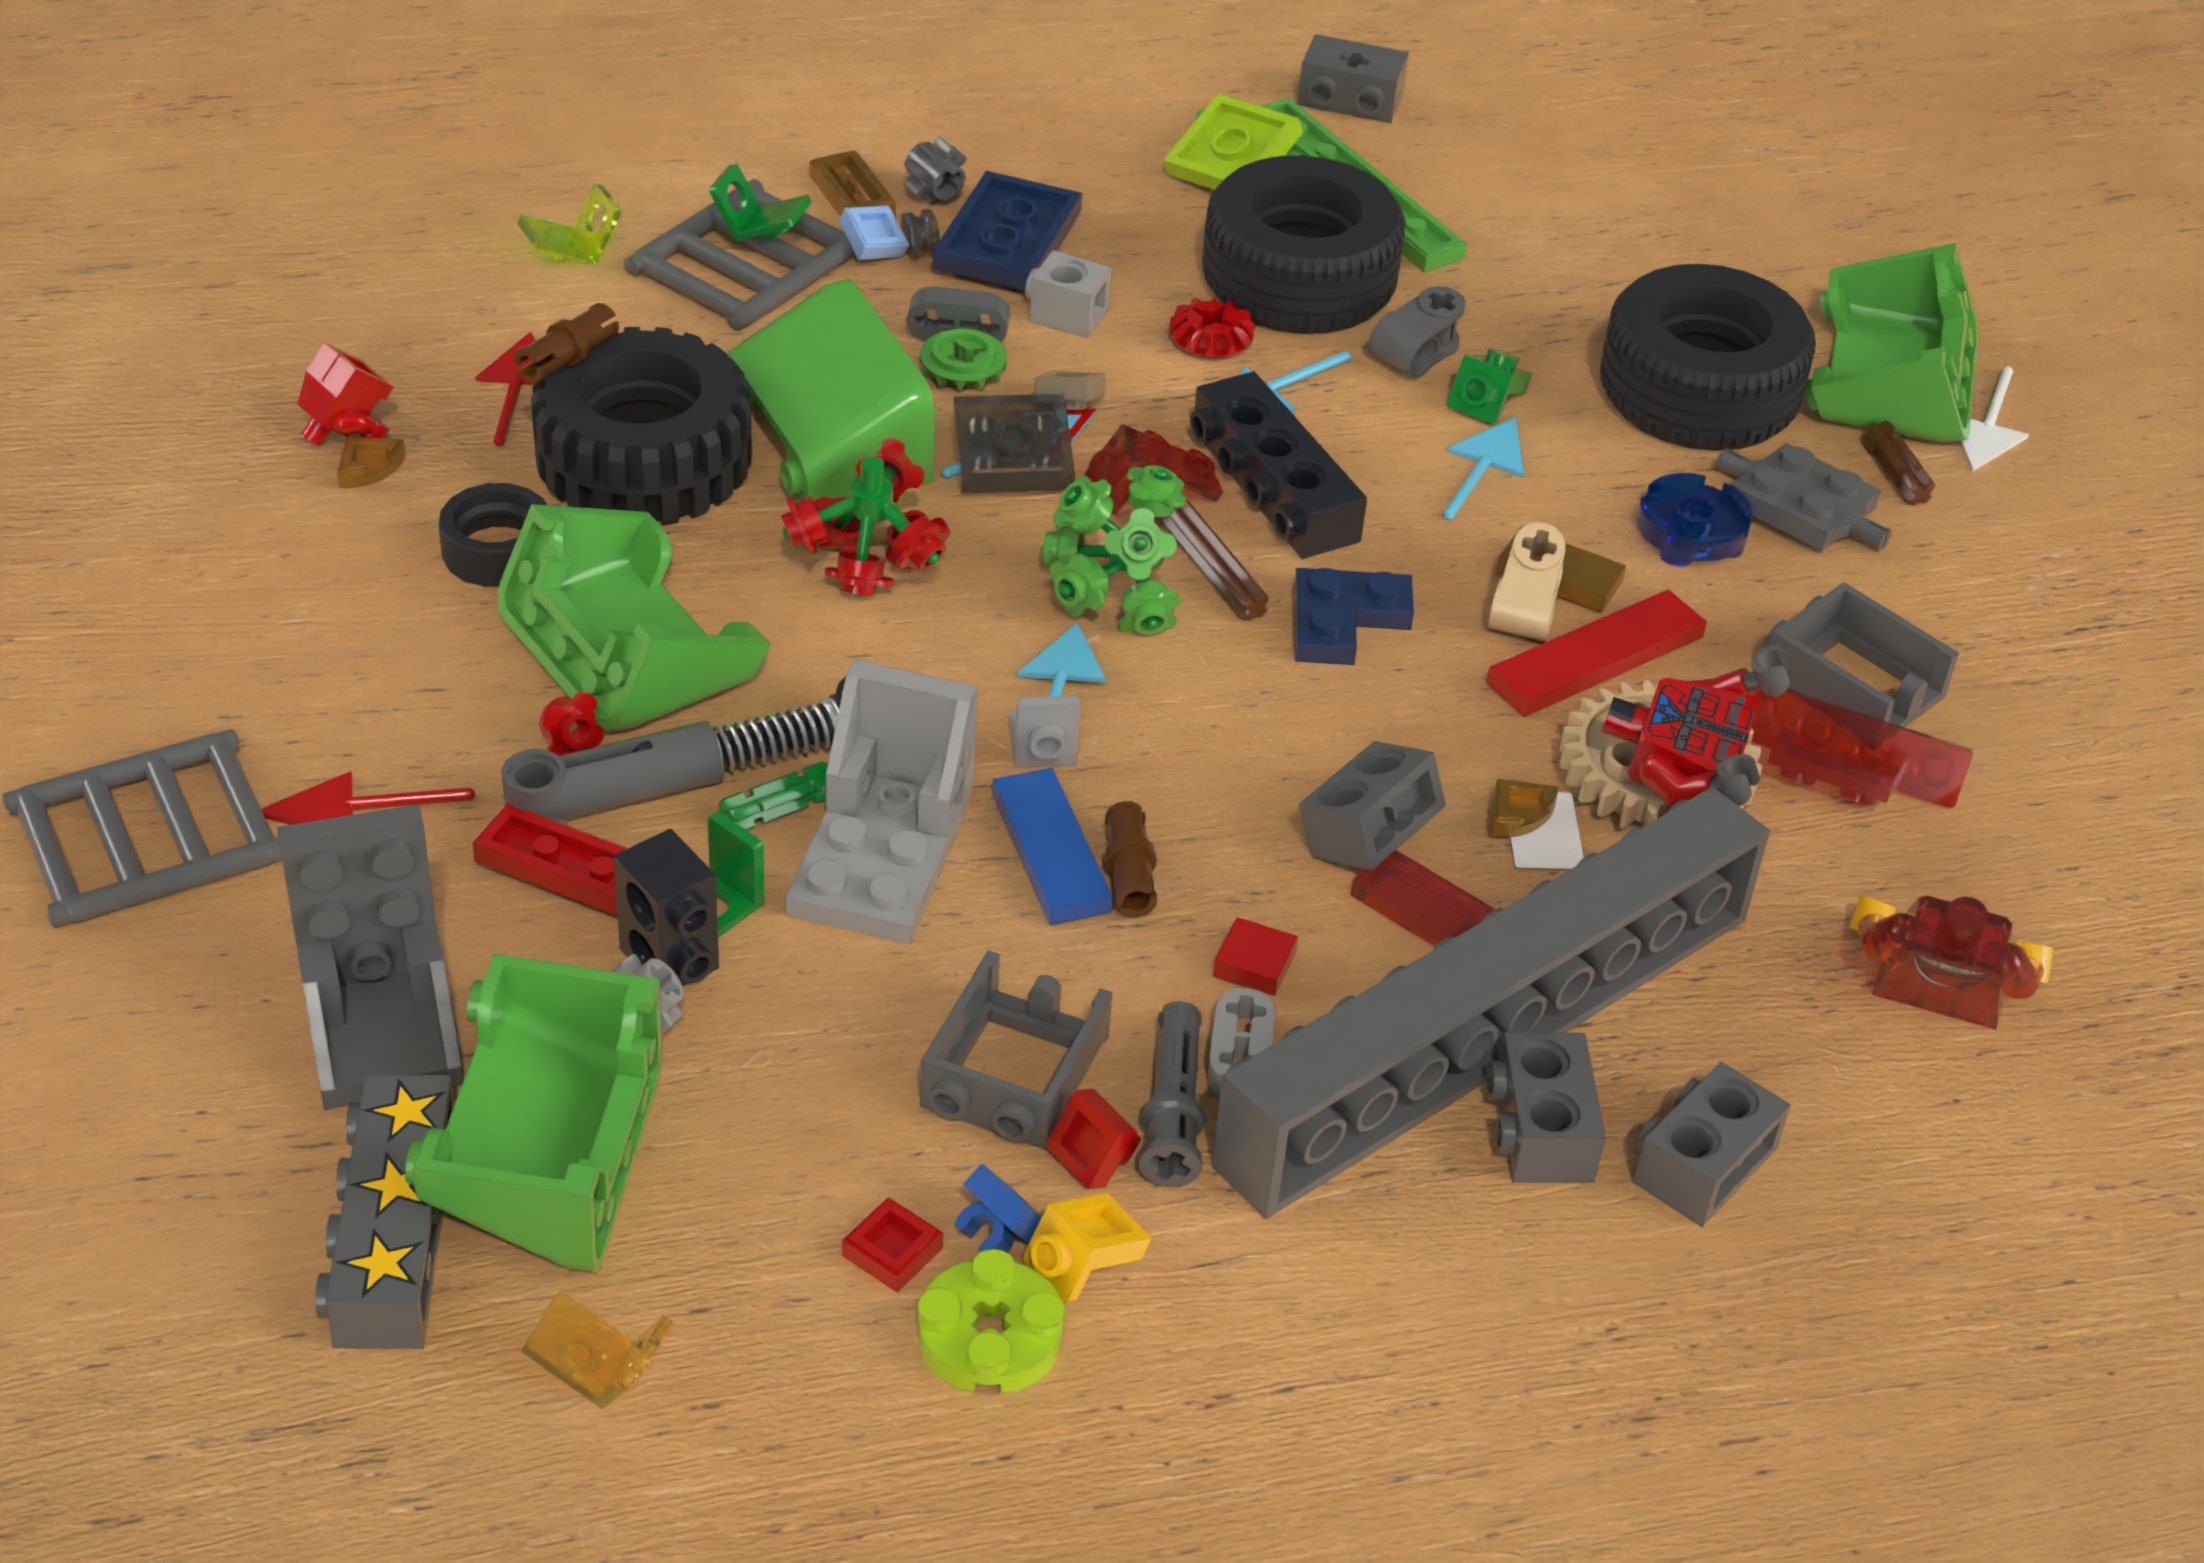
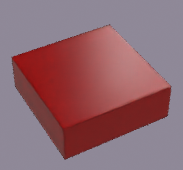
M1236 917L1215 959L1213 976L1275 996L1296 953L1298 936Z
M888 1197L842 1240V1256L898 1293L943 1249L944 1233Z

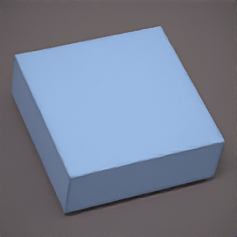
M889 206L845 208L839 218V222L858 260L903 257L909 247V243Z

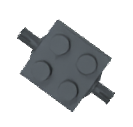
M1785 443L1765 459L1752 461L1727 447L1720 453L1717 459V469L1738 478L1730 484L1726 503L1820 551H1823L1835 540L1851 538L1852 536L1881 551L1891 537V529L1865 518L1876 508L1881 490L1863 482L1862 478L1853 472L1839 470L1815 458L1807 449Z

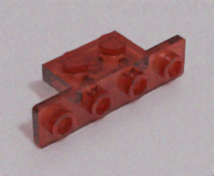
M1760 688L1756 689L1755 696L1760 697V701L1751 728L1754 732L1752 742L1772 749L1767 763L1780 767V774L1783 777L1806 785H1814L1816 780L1840 787L1839 794L1841 796L1866 805H1874L1876 800L1887 803L1894 790L1948 808L1956 805L1973 757L1971 749L1787 689L1784 694L1779 696H1768Z

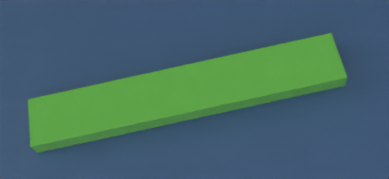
M1288 97L1261 106L1300 119L1303 134L1292 146L1299 154L1328 158L1350 164L1371 174L1388 188L1399 203L1405 217L1402 255L1422 272L1426 273L1465 259L1467 244L1293 100Z

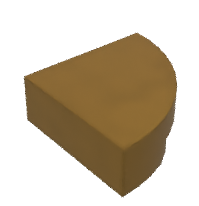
M346 437L337 471L339 488H355L370 485L394 473L406 456L404 440Z
M1497 779L1494 792L1491 837L1524 835L1544 825L1554 812L1559 787Z

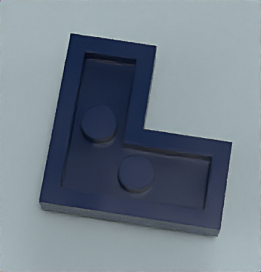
M1296 568L1294 580L1295 662L1354 665L1357 650L1356 627L1411 630L1414 616L1412 575L1393 574L1390 572L1343 571L1331 568Z

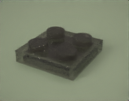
M1064 394L953 397V420L961 493L1065 490L1075 481Z

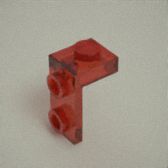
M1121 424L1104 448L1092 457L1088 469L1084 473L1091 482L1097 483L1105 479L1110 483L1111 492L1109 496L1113 500L1112 514L1114 515L1120 511L1128 500L1130 494L1128 490L1132 480L1127 477V473L1132 467L1144 469L1146 466L1156 465L1167 468L1184 482L1183 489L1215 502L1224 493L1215 474L1216 467L1212 460L1204 453L1196 449L1186 451L1169 444L1161 435L1154 431L1145 430L1143 433L1124 424Z

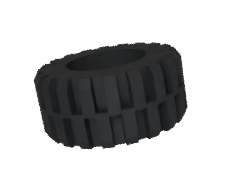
M640 326L624 327V332H619L615 336L589 349L587 356L581 362L573 366L563 365L533 385L531 408L536 467L540 478L547 484V488L562 503L567 501L569 507L648 512L657 522H661L662 526L676 524L680 517L689 515L693 519L705 514L711 504L718 507L730 497L733 489L736 490L748 474V466L751 464L752 459L751 392L749 383L744 378V372L731 357L728 358V355L712 342L705 345L699 336L687 332L683 336L673 334L671 329L655 327V331H640Z

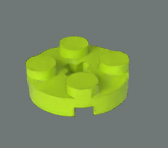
M996 1249L984 1250L978 1253L973 1261H965L948 1268L939 1274L920 1296L917 1324L921 1355L928 1367L939 1378L958 1389L975 1392L976 1384L985 1386L1000 1385V1393L1016 1392L1033 1385L1043 1378L1058 1359L1065 1323L1064 1303L1055 1288L1045 1277L1028 1266L1015 1263L1012 1256L1005 1251ZM996 1317L1004 1321L1005 1331L999 1333L996 1329L990 1327L980 1332L975 1328L978 1325V1319Z

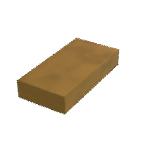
M1516 534L1498 557L1496 573L1499 575H1504ZM1566 543L1558 597L1602 613L1623 582L1626 565ZM1542 556L1534 557V561H1541Z

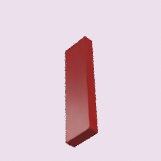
M1667 589L1490 666L1486 683L1523 717H1526L1703 638L1707 621L1672 591Z

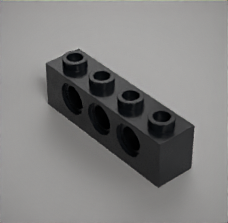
M1255 371L1196 387L1195 408L1190 415V425L1194 437L1199 443H1203L1218 460L1223 472L1231 475L1246 493L1249 502L1254 507L1260 509L1274 526L1277 535L1282 540H1286L1302 560L1361 542L1367 504L1366 495Z

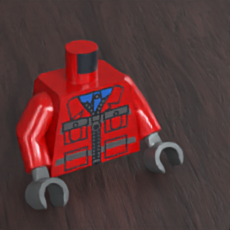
M1768 646L1757 651L1751 660L1752 672H1749L1746 668H1741L1713 679L1683 681L1668 677L1659 680L1650 708L1613 697L1602 733L1637 744L1627 772L1631 780L1650 789L1669 808L1680 800L1694 798L1712 786L1738 806L1744 805L1752 795L1750 785L1755 786L1761 780L1755 759L1750 755L1744 754L1760 701V697L1755 696L1756 689L1760 688L1768 696L1782 695L1788 689L1790 680L1786 671L1789 670L1791 665L1785 650L1780 646Z

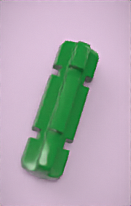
M819 762L803 768V776L800 777L797 772H793L752 787L748 790L750 795L746 797L744 792L725 797L718 803L719 812L745 830H749L756 826L754 821L759 819L761 824H765L807 808L809 806L808 800L810 799L813 800L814 804L826 800V772L828 763Z

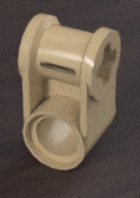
M1534 522L1525 525L1517 532L1513 539L1504 575L1500 578L1489 617V629L1543 642L1547 641L1558 599L1566 545L1562 533L1555 526L1543 522ZM1542 556L1541 561H1534V557Z

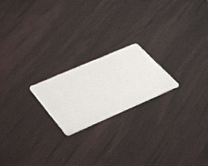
M1558 792L1554 812L1544 825L1530 833L1510 837L1516 868L1573 869L1584 858L1571 793Z

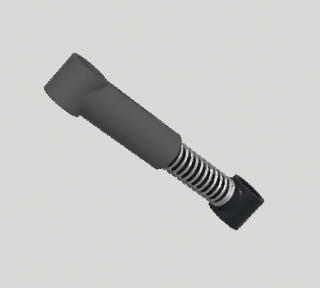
M846 676L839 682L836 693L831 694L828 700H820L817 705L810 702L807 708L799 705L796 710L789 707L786 713L778 710L775 715L768 712L764 718L757 715L754 721L747 717L743 723L736 720L733 726L725 723L722 728L717 725L712 728L709 722L702 721L559 756L551 751L542 749L518 752L507 759L501 769L505 805L509 803L519 810L530 811L567 825L570 818L721 782L724 766H727L728 770L733 772L735 763L741 769H744L748 760V763L754 767L756 758L765 765L768 755L774 762L777 760V753H780V756L786 760L788 750L796 757L799 753V748L807 754L809 745L815 751L819 750L820 743L828 749L833 742Z

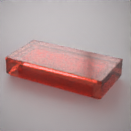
M1397 850L1391 853L1372 871L1364 869L1352 881L1350 894L1435 947L1445 938H1456L1478 925L1495 909Z

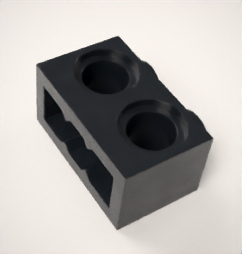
M671 828L613 855L619 946L627 958L635 954L642 965L652 958L663 961L675 972L682 987L698 982L707 974L719 969L716 874Z

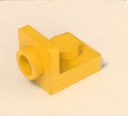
M1108 1193L1048 1203L1023 1254V1261L1028 1267L1045 1277L1055 1288L1062 1302L1065 1303L1077 1300L1092 1270L1141 1260L1152 1237Z

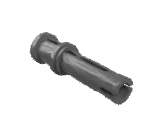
M1178 1001L1166 1004L1163 1007V1011L1159 1012L1158 1015L1159 1037L1154 1096L1146 1103L1142 1113L1143 1128L1148 1133L1147 1144L1142 1147L1139 1155L1140 1172L1147 1180L1164 1187H1181L1190 1184L1199 1177L1202 1170L1201 1152L1196 1147L1197 1136L1202 1132L1205 1121L1204 1110L1196 1100L1199 1031L1202 1024V1016L1196 1006L1191 1003ZM1159 1157H1164V1165L1159 1163Z

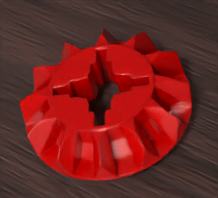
M1215 297L1211 301L1206 302L1193 298L1190 305H1178L1174 316L1170 318L1169 327L1170 336L1179 347L1204 357H1227L1244 351L1252 343L1255 324L1251 322L1249 311L1236 309L1235 301L1221 303L1217 302Z

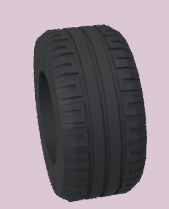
M1305 155L1277 156L1257 160L1238 168L1228 175L1216 187L1209 198L1202 259L1204 277L1221 303L1235 301L1236 309L1249 311L1251 322L1278 331L1301 334L1329 333L1348 329L1371 318L1390 301L1395 293L1404 244L1405 217L1399 203L1382 182L1371 174L1350 164L1328 158Z
M1681 264L1653 270L1639 277L1616 298L1611 309L1603 348L1600 379L1613 406L1627 421L1645 433L1666 442L1689 448L1724 450L1728 447L1730 449H1740L1759 444L1773 437L1796 418L1805 394L1816 349L1815 332L1801 305L1786 291L1766 279L1746 271L1719 265Z

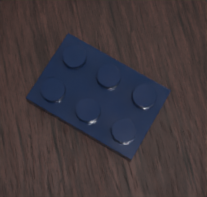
M985 171L934 248L932 268L950 272L961 278H975L1000 284L1011 290H1025L1027 279L1032 269L1039 268L1053 250L1057 251L1079 215L1082 206V193Z

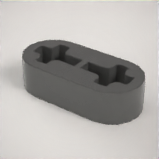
M924 287L916 291L912 296L906 321L912 334L925 341L931 336L946 330L972 329L987 333L1001 342L1006 337L1011 314L1006 301L994 293L943 287ZM926 309L936 310L938 319H929ZM979 314L989 315L991 325L981 324Z

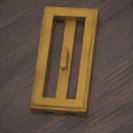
M853 150L810 160V177L839 216H841L845 208L889 206L896 218V202L857 151ZM847 165L851 174H847L842 166ZM858 183L869 196V198L871 199L870 201H867V199L858 189Z

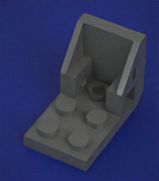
M420 805L277 827L323 1109L328 1110L349 1106L350 1103H360L365 1074L451 1075L453 1087L461 1086L463 1084L462 1065L444 960L435 922L424 824Z

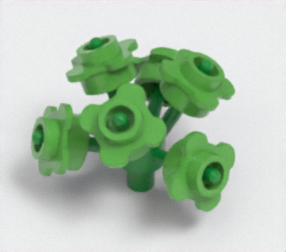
M1149 465L1144 469L1140 467L1130 468L1127 477L1132 480V483L1128 490L1130 493L1128 501L1135 510L1130 515V521L1120 528L1109 519L1113 510V500L1109 496L1111 492L1110 483L1105 479L1095 483L1091 482L1087 476H1081L1061 494L1059 508L1053 515V523L1057 526L1056 532H1046L1044 543L1041 547L1045 567H1050V577L1054 582L1055 593L1063 603L1065 611L1069 615L1077 617L1083 614L1085 608L1090 607L1092 610L1100 609L1103 607L1108 593V577L1120 571H1125L1132 579H1135L1136 584L1128 588L1123 594L1122 605L1125 615L1118 621L1120 630L1124 633L1139 632L1149 635L1172 628L1176 624V617L1173 612L1174 608L1181 602L1180 596L1176 591L1168 590L1167 586L1161 582L1148 581V577L1151 574V568L1160 567L1164 558L1172 557L1176 551L1177 543L1175 537L1172 534L1163 533L1154 523V517H1168L1173 514L1175 507H1183L1185 505L1186 497L1181 494L1184 482L1174 472L1161 466ZM1100 528L1107 533L1105 545H1086L1085 535L1092 534ZM1091 557L1109 558L1110 563L1101 566L1099 562Z

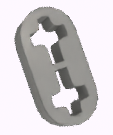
M1235 988L1225 992L1216 1004L1207 1082L1208 1088L1218 1099H1220L1222 1076L1233 1065V1059L1252 1058L1273 1045L1276 1018L1275 1005L1267 995L1259 990ZM1238 1018L1251 1019L1250 1033L1237 1031Z

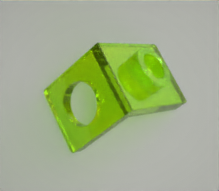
M595 183L573 227L521 214L517 225L537 250L542 251L552 259L565 262L568 258L597 264L620 218L622 209L602 185ZM602 205L604 211L603 222L600 229L594 233L592 218L597 207Z

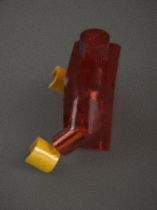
M1860 895L1848 928L1858 931L1861 945L1866 955L1881 961L1872 995L1996 1030L2005 994L2012 999H2027L2037 991L2040 982L2048 983L2054 948L2019 941L2012 943L2013 922L2007 917L1989 913L1985 905L1973 897L1963 896L1949 902L1928 895L1920 896L1906 913L1899 912L1895 914L1897 908Z

